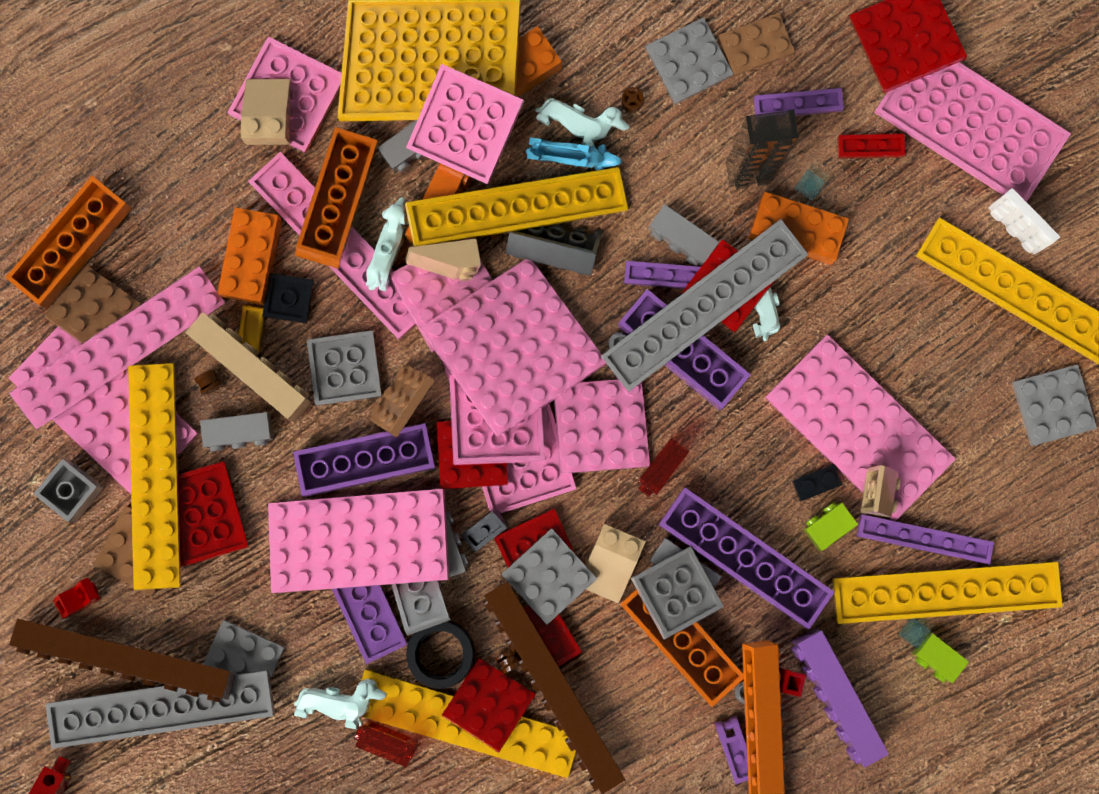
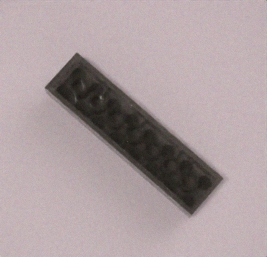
M794 110L745 117L726 160L729 187L735 186L736 189H744L749 187V184L757 183V186L771 184L770 181L774 180L798 140Z

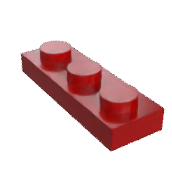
M905 134L838 135V159L902 158L905 156Z

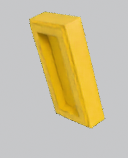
M243 306L239 335L243 338L241 343L247 342L260 352L265 319L262 317L264 308Z

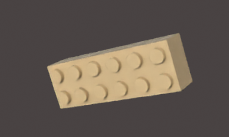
M202 312L185 333L288 420L296 422L312 403L308 399L310 394L297 384L295 387L292 386L293 380L280 370L276 372L274 370L276 366L263 356L259 358L258 354L260 352L247 342L242 344L243 338L229 327L225 329L226 324L212 313L208 316Z

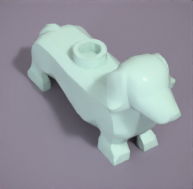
M549 98L542 107L535 109V112L539 113L536 117L539 122L549 126L550 118L559 121L574 136L584 138L583 145L595 147L594 142L604 139L611 127H616L623 131L630 128L622 119V112L615 107H609L599 117L592 118L583 114L585 110L576 104H573L571 107L559 100Z
M403 197L399 198L395 204H392L382 212V216L387 222L382 229L373 258L367 270L366 286H369V290H374L379 286V290L387 291L390 279H388L390 270L406 238L404 234L406 228L404 225L409 224L405 207L406 201Z
M771 287L755 307L760 316L759 321L761 325L753 324L756 338L763 336V341H767L770 335L780 330L776 306L780 304L777 293H772Z
M372 679L360 681L352 696L341 694L340 689L328 687L326 690L305 688L300 692L298 700L294 702V705L297 706L294 716L307 718L308 714H314V710H317L336 720L346 719L345 727L356 730L359 726L363 725V720L360 718L368 712L370 699L383 700L386 698L387 693L378 689L376 681Z

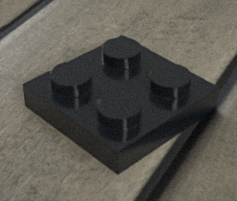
M270 273L262 317L307 324L314 280Z

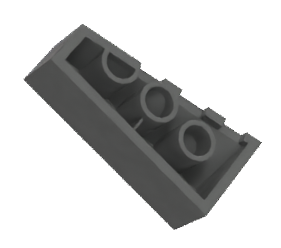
M554 225L549 228L540 226L509 232L505 254L591 276L603 230H595V233L585 232V228L576 227L575 231L564 230L563 226Z

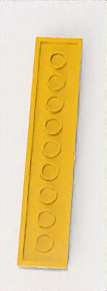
M619 167L405 203L414 247L454 242L626 212L628 210Z
M940 217L936 220L917 252V258L1099 365V311Z
M175 365L128 366L134 590L180 588L181 565Z
M1058 562L832 579L833 591L835 592L836 624L1063 607Z
M367 669L364 670L362 680L372 679L376 681L378 689L387 693V696L383 700L370 699L369 710L361 717L561 777H569L576 750L571 752L565 742V739L568 737L564 730L559 731L554 725L522 716L500 753L442 717L444 710L454 695Z

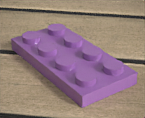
M381 585L332 589L366 664L408 645Z

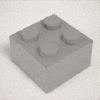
M62 459L35 491L34 495L67 522H77L104 487L74 462Z

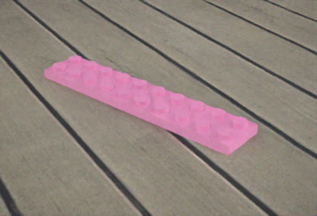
M279 152L248 182L300 236L315 187ZM352 227L339 269L330 268L400 340L416 324L391 279L387 291L379 290V286L374 290H369V286H366L367 270L375 250Z
M198 266L10 391L9 394L37 430L128 369V366L134 365L189 328L202 312L208 315L225 304V302L217 294L218 292L200 266Z

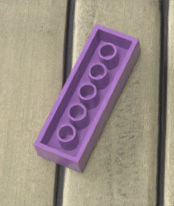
M647 289L620 320L618 327L629 335L667 305ZM704 335L665 364L669 370L719 411L724 408L751 375Z
M426 423L403 428L397 438L389 432H382L293 452L301 494L305 497L437 469Z
M814 628L792 640L791 642L794 646L791 650L796 659L803 662L804 667L802 670L806 678L814 682L816 686L813 688L815 695L827 706L824 708V711L829 720L836 723L835 731L839 739L843 740L845 744L847 743L848 748H846V752L850 759L856 764L859 763L863 767H867L889 755L823 632Z

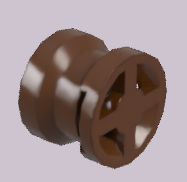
M630 87L623 92L621 104L625 111L635 113L641 109L644 99L642 91L636 87Z
M214 369L194 378L195 382L201 387L200 392L202 395H207L222 387L221 382L216 379Z
M511 649L495 658L497 663H501L504 674L520 665L518 660L521 658L517 657L516 651L512 652Z

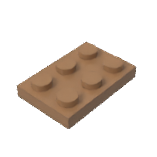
M780 13L718 35L719 43L726 61L733 72V77L787 58L795 53Z

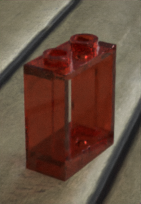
M672 438L669 439L637 481L639 485L638 490L647 497L650 495L656 496L689 451Z
M370 720L359 726L354 740H357L355 747L406 768L411 762L419 742L415 738Z

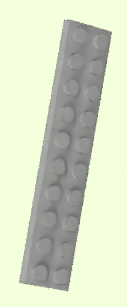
M780 219L605 352L601 357L626 390L630 392L809 254Z
M269 670L236 674L229 700L221 698L220 703L207 700L208 695L200 693L199 697L185 694L186 689L178 688V691L175 692L164 689L165 685L48 702L45 705L51 748L274 716L275 710Z

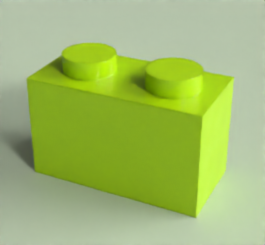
M833 502L823 509L825 513L819 518L815 515L805 522L807 526L803 531L818 551H823L858 525L843 503L835 504Z
M929 632L912 652L917 657L915 662L924 669L927 667L931 668L935 672L933 676L942 683H945V681L954 683L969 663V661L941 639Z

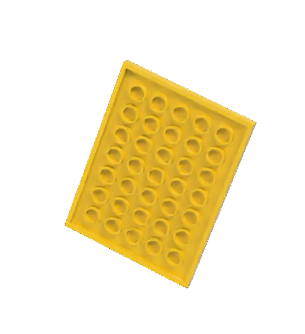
M348 0L337 118L339 121L418 120L441 64L516 96L521 0Z

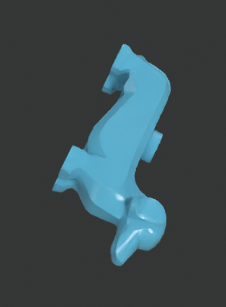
M530 137L529 145L532 146L528 147L525 151L527 159L589 168L595 166V171L604 170L605 168L619 165L622 162L619 157L609 152L604 144H601L596 149V147L589 145L559 143Z

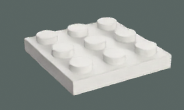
M1013 188L988 207L991 211V216L995 220L1001 221L1006 226V231L1011 236L1017 237L1022 242V247L1027 252H1032L1033 255L1060 238Z

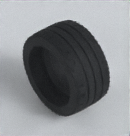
M449 620L413 633L407 646V663L413 676L422 684L437 689L449 688L460 683L472 669L475 660L474 642L464 627ZM444 631L451 633L459 640L463 648L461 665L455 672L449 675L437 676L430 674L423 668L419 660L421 643L433 632Z

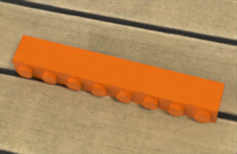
M767 640L742 644L749 794H785L786 787L783 774L785 764L782 751L784 742L781 728L783 719L780 705L782 703L780 694L781 674L779 671L780 651L778 644Z

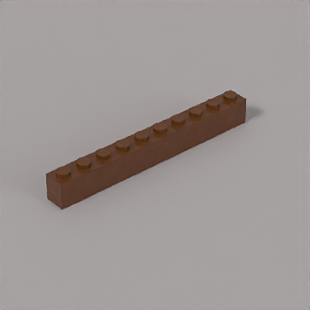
M507 581L485 594L486 600L483 601V604L489 613L494 612L497 620L494 622L501 633L505 631L509 639L506 640L512 652L517 651L521 657L518 663L524 672L528 670L531 674L532 679L529 681L536 692L540 690L544 698L541 701L548 712L552 710L556 716L553 721L558 730H564L568 738L565 739V742L571 752L576 750L579 758L576 760L583 771L588 770L591 778L588 780L594 791L599 789L601 794H604L625 781V777L509 582Z
M17 619L9 645L17 647L16 652L29 655L30 651L38 652L37 657L48 660L51 659V656L59 657V663L71 665L72 661L80 663L79 668L92 671L94 666L101 668L100 673L113 676L114 672L122 673L121 678L135 681V678L138 677L143 679V684L156 687L158 682L165 684L164 689L175 692L178 691V688L186 689L185 694L199 697L200 693L208 695L207 700L219 703L221 698L229 700L236 673L21 619Z

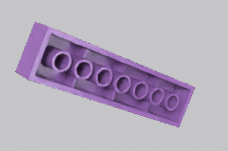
M685 487L658 523L661 528L687 546H691L694 551L806 629L811 628L835 593Z

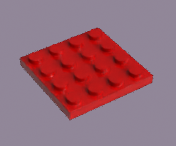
M884 0L849 15L850 22L883 93L967 58L941 0Z
M225 462L179 474L181 568L249 548Z

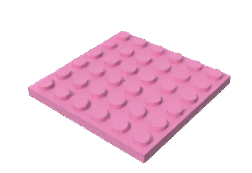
M527 259L420 327L422 334L497 437H500L606 365L600 351L534 262Z

